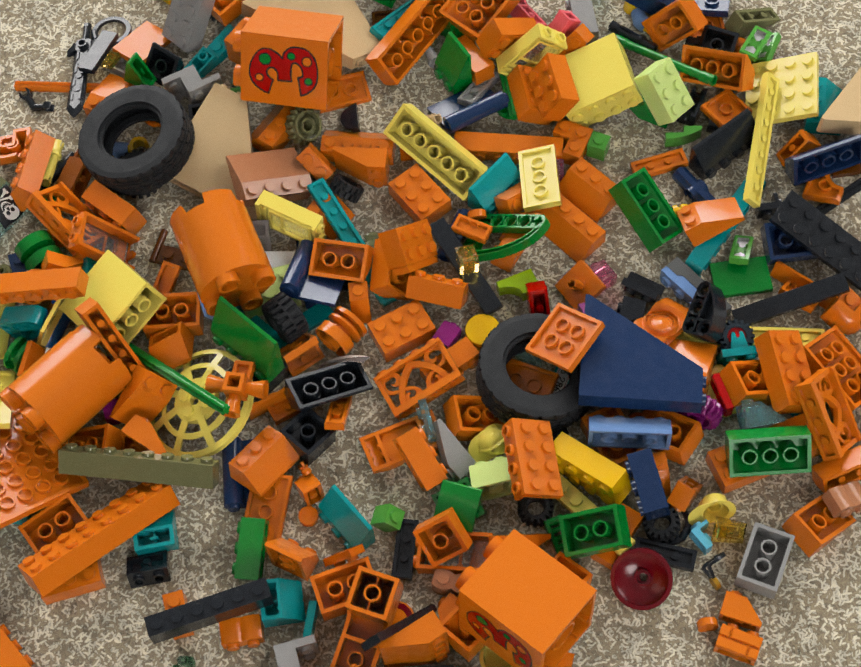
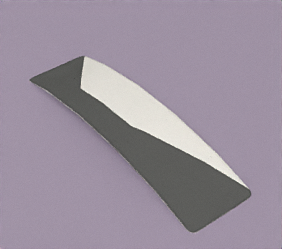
M363 355L339 356L327 360L318 367L341 361L364 363L370 357Z

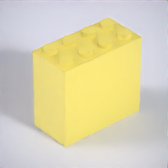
M611 33L565 55L580 100L566 115L571 122L589 127L644 102L641 92L634 81L635 76L625 49L615 33Z
M107 250L87 273L89 280L85 297L66 298L59 306V309L78 327L81 324L85 325L74 309L91 297L100 304L129 345L167 298L110 250Z

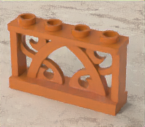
M62 181L39 192H32L25 203V206L67 250L72 224L68 223L61 216V211L69 213L73 217L83 211L93 214ZM85 226L83 238L86 240L83 239L82 242L86 244L92 243V247L103 243L104 235ZM68 250L72 255L76 253L74 250Z
M439 337L428 340L425 346L411 351L409 356L397 360L393 363L392 367L378 372L376 377L373 378L391 408L392 413L399 421L466 380ZM435 351L442 353V359L438 365H435L437 355L433 359L429 357ZM446 360L453 369L451 373L441 368ZM418 368L431 371L426 379V389L422 390L417 386H407L413 369ZM433 376L438 378V381L435 383L431 382ZM395 378L396 382L391 385L399 387V390H387L386 383ZM414 390L416 395L411 398V392L406 393L407 391ZM399 395L401 405L396 407L390 396Z
M834 366L818 369L816 373L794 387L823 461L842 458L849 448L858 441H861V433ZM825 402L828 403L832 412L833 423L827 413Z

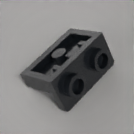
M167 550L127 557L126 575L131 588L171 581Z

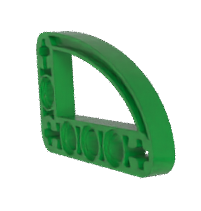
M486 214V218L478 221L493 226L491 233H521L526 235L510 243L488 249H482L484 244L467 238L463 247L473 262L507 257L537 242L548 231L550 222L542 214Z

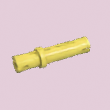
M59 139L55 140L43 177L42 186L44 187L51 185L58 161H61L62 158L61 152L65 144L64 142L61 144L62 141Z

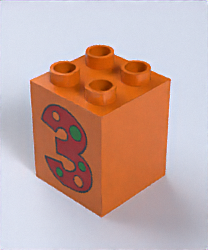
M259 6L251 17H245L242 30H236L233 37V51L241 53V65L236 64L234 67L233 85L241 87V100L326 111L341 84L344 16Z
M513 529L504 540L499 536L494 537L483 552V557L486 558L485 562L477 570L472 566L467 567L457 579L455 587L459 589V595L455 604L459 607V625L512 667H556L590 627L597 590L517 530Z

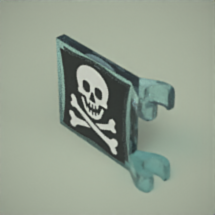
M7 182L0 187V238L30 211L28 208L24 212L19 210L10 195L12 187Z

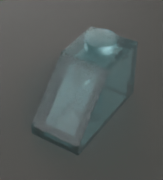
M753 399L741 401L742 405L735 406L740 429H750L785 421L782 415L761 401L754 402Z

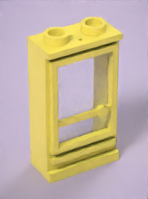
M537 23L496 58L498 73L508 76L518 64L535 67L547 53L559 54L563 49H568L565 34Z
M263 190L255 202L257 220H269L271 229L298 241L306 239L314 242V238H326L323 216L266 190Z

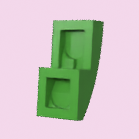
M702 125L683 126V132L665 133V148L685 145L701 137Z

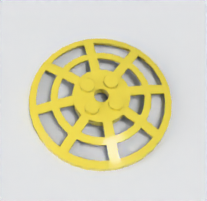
M208 349L193 353L192 360L205 355L217 354L211 363H199L191 366V361H189L187 364L180 365L173 370L177 372L183 366L184 370L180 374L205 389L206 378L209 374L212 375L214 370L225 378L226 371L218 366L224 356L233 362L240 359L224 350ZM207 368L202 378L193 379V370ZM181 388L180 390H175L172 396L175 398V407L167 412L166 405L161 411L162 417L156 423L154 419L151 424L156 433L165 425L167 430L176 437L174 449L167 446L161 440L167 452L173 453L175 456L190 454L195 458L212 456L226 448L242 431L250 416L254 396L248 395L247 401L243 402L240 418H237L231 429L216 443L211 432L226 417L219 414L215 421L208 426L206 420L213 415L215 410L200 400L194 405L196 398ZM211 393L219 398V393ZM176 415L182 419L178 431L169 422ZM188 424H199L200 431L185 433ZM204 437L208 445L207 448L194 452L181 451L183 439L194 440Z

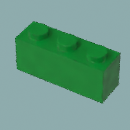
M241 517V522H238L237 534H239V541L235 543L234 553L237 554L236 562L232 565V574L235 579L255 581L263 577L266 553L264 544L268 537V520Z

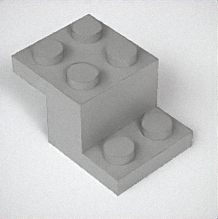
M194 65L161 79L164 89L172 93L178 101H181L186 96L190 104L203 103L215 82L220 85L223 84L219 73L202 80Z
M314 634L273 646L278 667H302L301 658L310 660L320 653Z

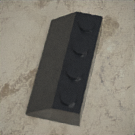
M747 108L691 148L688 167L701 180L713 178L719 169L727 168L733 159L741 158L747 149H751L755 121L750 110Z
M345 361L285 379L284 394L292 409L303 411L372 390L373 386L360 362Z

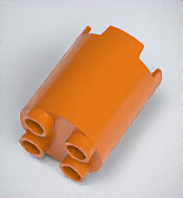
M215 189L202 192L204 203L197 205L188 212H185L184 208L179 206L173 212L170 219V226L200 300L210 316H214L220 296L225 298L234 307L241 305L244 311L254 310L263 304L264 300L261 294L274 284L276 277L243 200H237L232 190Z
M83 324L65 335L0 392L1 401L11 411L15 412L18 409L22 411L15 418L17 423L29 435H32L39 429L41 433L37 438L53 454L121 393L124 387L132 380L130 372L121 359L117 358L111 362L96 347L101 338Z

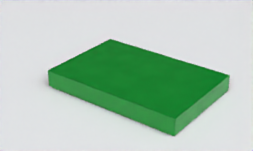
M765 256L750 258L748 265L730 264L729 261L709 263L712 283L722 290L724 298L773 292V285Z

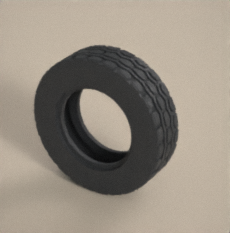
M154 85L130 86L110 94L88 114L80 130L78 152L83 164L95 180L112 192L121 195L144 194L168 183L186 165L189 156H191L195 141L194 126L181 103L168 90ZM142 121L161 123L160 134L156 142L146 152L129 159L113 157L114 144L120 134L128 127Z
M529 313L514 316L498 324L488 334V337L485 338L480 349L476 369V384L479 396L482 397L481 400L486 408L503 423H506L511 418L550 421L552 432L573 425L590 408V406L578 405L581 361L572 373L568 372L569 383L556 393L535 395L520 389L510 379L506 365L516 355L527 352L525 347L549 314Z

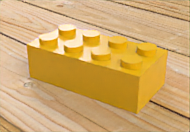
M561 432L554 440L559 473L568 477L573 484L583 486L589 494H596L608 505L621 504L631 492L632 488L625 468L564 432Z

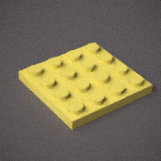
M817 52L752 64L755 70L753 90L745 91V104L752 110L754 121L756 120L762 76L766 72H770L780 81L773 124L819 116V55Z

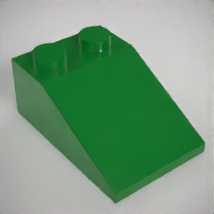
M450 31L435 60L434 74L438 80L442 79L445 89L448 92L451 91L454 95L465 90L472 83L471 55L452 31Z

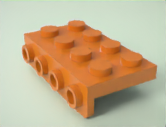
M521 418L509 419L502 426V436L504 437L508 473L511 478V491L514 495V500L520 501L524 497L562 498L564 495L550 421Z

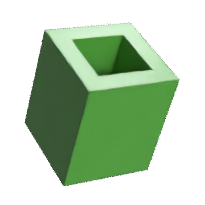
M593 131L587 144L586 156L604 161L610 148L611 136Z
M390 503L375 506L370 525L384 532L398 531L401 528L405 511Z

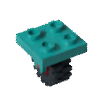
M738 319L727 321L722 337L717 342L721 346V351L716 356L717 364H723L725 367L730 361L756 360L758 358L755 345L752 346L754 343L753 339L755 338V334L752 333L754 330L749 327L750 324L748 322L745 324L743 323L744 320L738 321Z

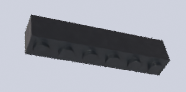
M264 577L144 617L149 638L153 644L267 607L274 604L269 584Z

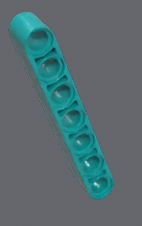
M746 178L732 196L735 197L744 216L750 209V205L743 200ZM764 181L763 190L767 184L766 181ZM738 224L696 246L686 259L685 264L701 277V272L707 269L712 257L717 255L722 243L728 240L730 232L733 229L735 230Z

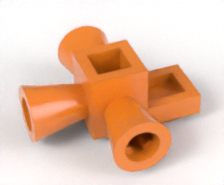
M235 360L232 372L226 371L225 378L211 374L207 376L205 390L209 393L224 392L227 397L225 403L230 406V412L223 416L240 418L241 401H247L248 395L266 400L269 392L268 380L252 381L256 366L254 362Z

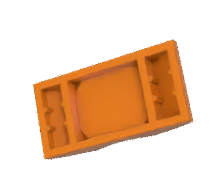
M668 297L655 302L644 317L636 319L633 323L669 345L683 332L682 326L689 308Z
M432 410L359 438L373 474L389 471L406 463L395 446L393 439L416 426L418 429L422 428L427 436L425 441L428 446L432 445L435 451L439 450L432 425L436 417Z

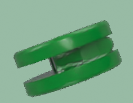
M18 336L10 344L3 359L5 368L18 373L26 348L27 338Z

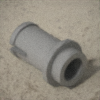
M430 46L424 55L429 61L428 65L435 69L437 54L434 48Z

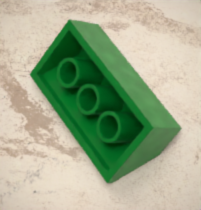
M645 167L621 180L608 190L649 253L684 231L681 221Z
M807 425L725 430V452L730 478L812 472V434Z

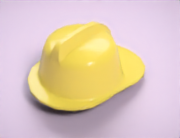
M498 423L491 424L470 441L468 453L476 462H488L492 458L505 453L504 437L502 436L503 425Z
M711 493L704 496L699 502L698 507L690 512L688 522L694 525L696 522H703L704 520H707L709 523L724 521L735 514L736 507L732 502L727 501L725 495Z

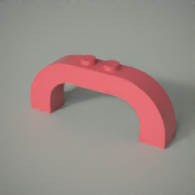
M521 0L510 13L513 18L534 17L537 23L564 33L566 38L581 23L571 11L559 9L553 21L547 25L527 4L526 0Z

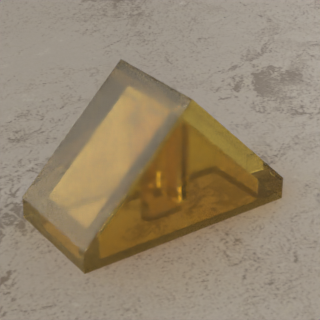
M473 244L455 247L460 275L479 272V257Z
M716 516L711 541L743 544L747 524Z

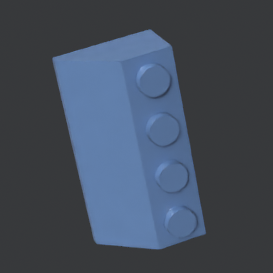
M603 415L589 417L588 447L669 450L672 437L670 419L663 417L645 419L642 416L625 418L624 416L604 417Z

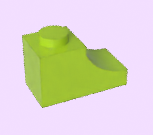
M530 268L496 282V290L499 296L511 294L525 301L527 300L525 284L536 282L537 279Z

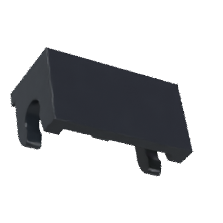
M696 86L692 87L689 94L695 105L681 115L677 122L688 126H695L701 112L700 106L706 101L708 89L703 88L701 93L696 92Z

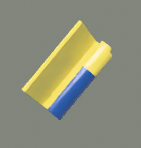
M66 298L52 300L51 302L54 305L39 332L37 344L45 350L46 347L52 348L61 340L71 321L59 309V306Z

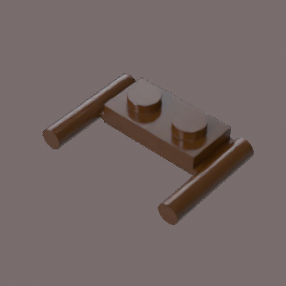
M161 229L149 262L162 265L163 260L181 266V270L189 271L181 250L163 245L168 231Z

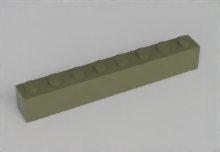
M67 443L58 450L60 474L214 489L219 484V460H215L210 456L195 458L190 454L175 456L170 452L155 454L154 451L150 450L135 452V449L130 448L116 450L115 447L97 448L96 445L78 446L77 443Z

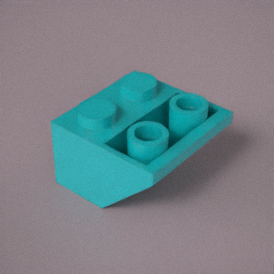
M174 509L133 536L134 550L138 555L180 549Z
M283 578L267 579L274 604L261 608V618L265 628L305 622L302 582Z

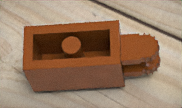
M77 149L73 157L69 156L56 184L62 181L81 199L92 175L83 164L78 152L79 149Z

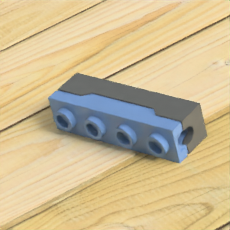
M678 256L665 266L660 273L661 283L667 288L670 287L674 291L675 296L679 300L683 299L689 308L697 287L704 280ZM725 300L727 311L726 317H728L731 313L732 306Z

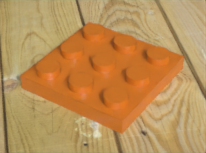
M558 302L525 347V350L531 355L572 373L605 328V325L600 320Z

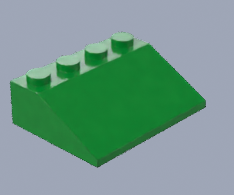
M220 296L210 329L213 335L212 340L218 346H224L228 353L235 355L241 361L254 362L256 365L254 375L260 381L268 380V383H270L285 368L278 342L225 298Z

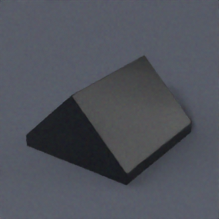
M155 42L152 43L145 64L156 77V83L163 86L161 79L182 70L184 64L179 56Z

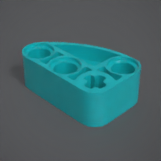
M39 305L5 307L0 318V328L15 339L18 336H23L27 340L35 339L39 336V332L47 319L48 310Z

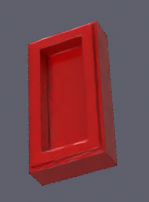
M719 372L712 374L711 388L718 403L724 409L723 415L725 417L730 416L734 409L733 403Z

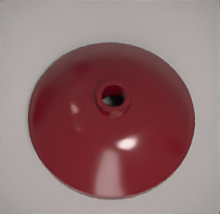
M639 547L627 550L617 558L611 570L610 581L614 594L624 605L636 610H650L661 605L669 596L673 586V573L669 563L661 554L649 548ZM641 573H645L647 575L646 580H642L640 578Z

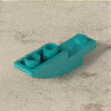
M228 24L207 48L203 46L184 68L194 65L201 79L209 74L228 57L224 39L234 27Z

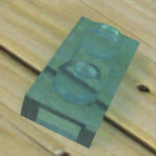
M426 398L418 400L419 408H416L418 420L422 419L423 421L421 428L425 432L429 443L436 442V433Z

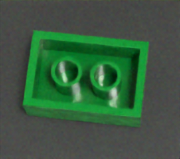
M611 504L558 516L564 554L567 558L577 559L632 547L626 509L623 505Z

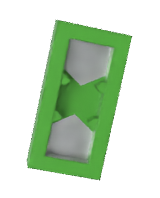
M755 25L739 53L748 54L749 59L755 62L770 39L772 32Z
M779 32L771 34L770 39L753 63L772 60L781 39Z
M735 235L729 256L730 264H749L754 237Z

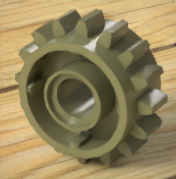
M300 107L290 110L291 114L286 116L287 120L285 123L286 132L289 135L288 138L294 140L293 143L299 144V146L316 142L317 137L321 136L322 120L318 116L319 113L314 112V109Z

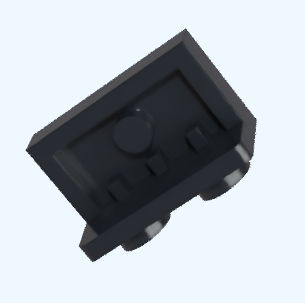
M630 272L628 278L624 277L621 282L624 292L632 296L636 294L641 297V300H646L649 304L659 301L665 290L663 285L634 272Z

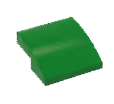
M443 480L434 516L453 507L466 531L472 533L483 490Z

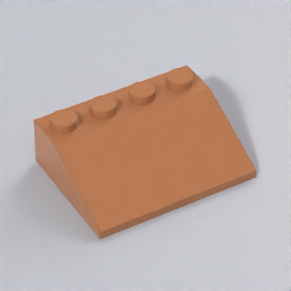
M295 148L226 156L237 200H243L245 207H253L263 190L288 201L309 198L311 194L307 189V185L312 183L311 177L304 168L303 163L301 164L296 159L298 153Z

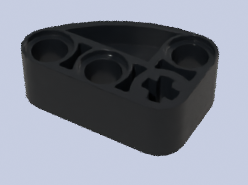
M703 281L699 284L683 322L682 328L685 333L697 340L716 343L721 339L727 315L726 302L722 290L708 281Z

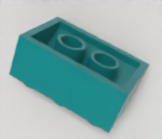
M819 77V116L804 119V130L813 134L840 136L841 134L819 133L816 131L821 117L842 92V89L828 78Z
M506 152L468 189V207L472 210L485 209L486 214H493L497 209L493 197L521 181L519 170Z
M334 484L318 505L319 518L324 524L329 523L333 527L331 528L332 533L337 539L341 537L345 541L343 545L346 549L363 544L364 549H367L376 541L372 526Z

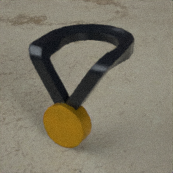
M725 552L714 556L713 559L707 561L702 566V571L710 578L709 581L715 590H719L721 584L715 577L711 566L725 557Z

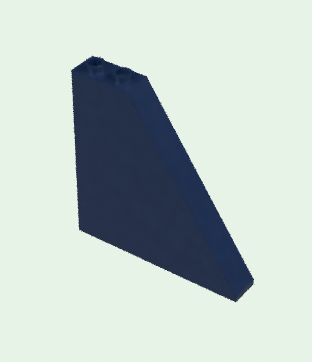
M586 294L584 314L602 321L605 328L581 359L578 405L701 413L702 406H706V394H703V388H706L707 376H703V368L590 294Z

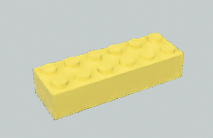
M403 103L383 132L463 201H468V189L489 169L413 104Z

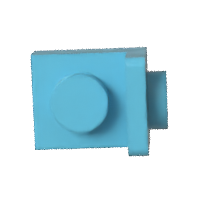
M707 520L703 522L698 521L692 525L689 535L704 555L709 553L713 546L711 537L707 533H703L709 524Z

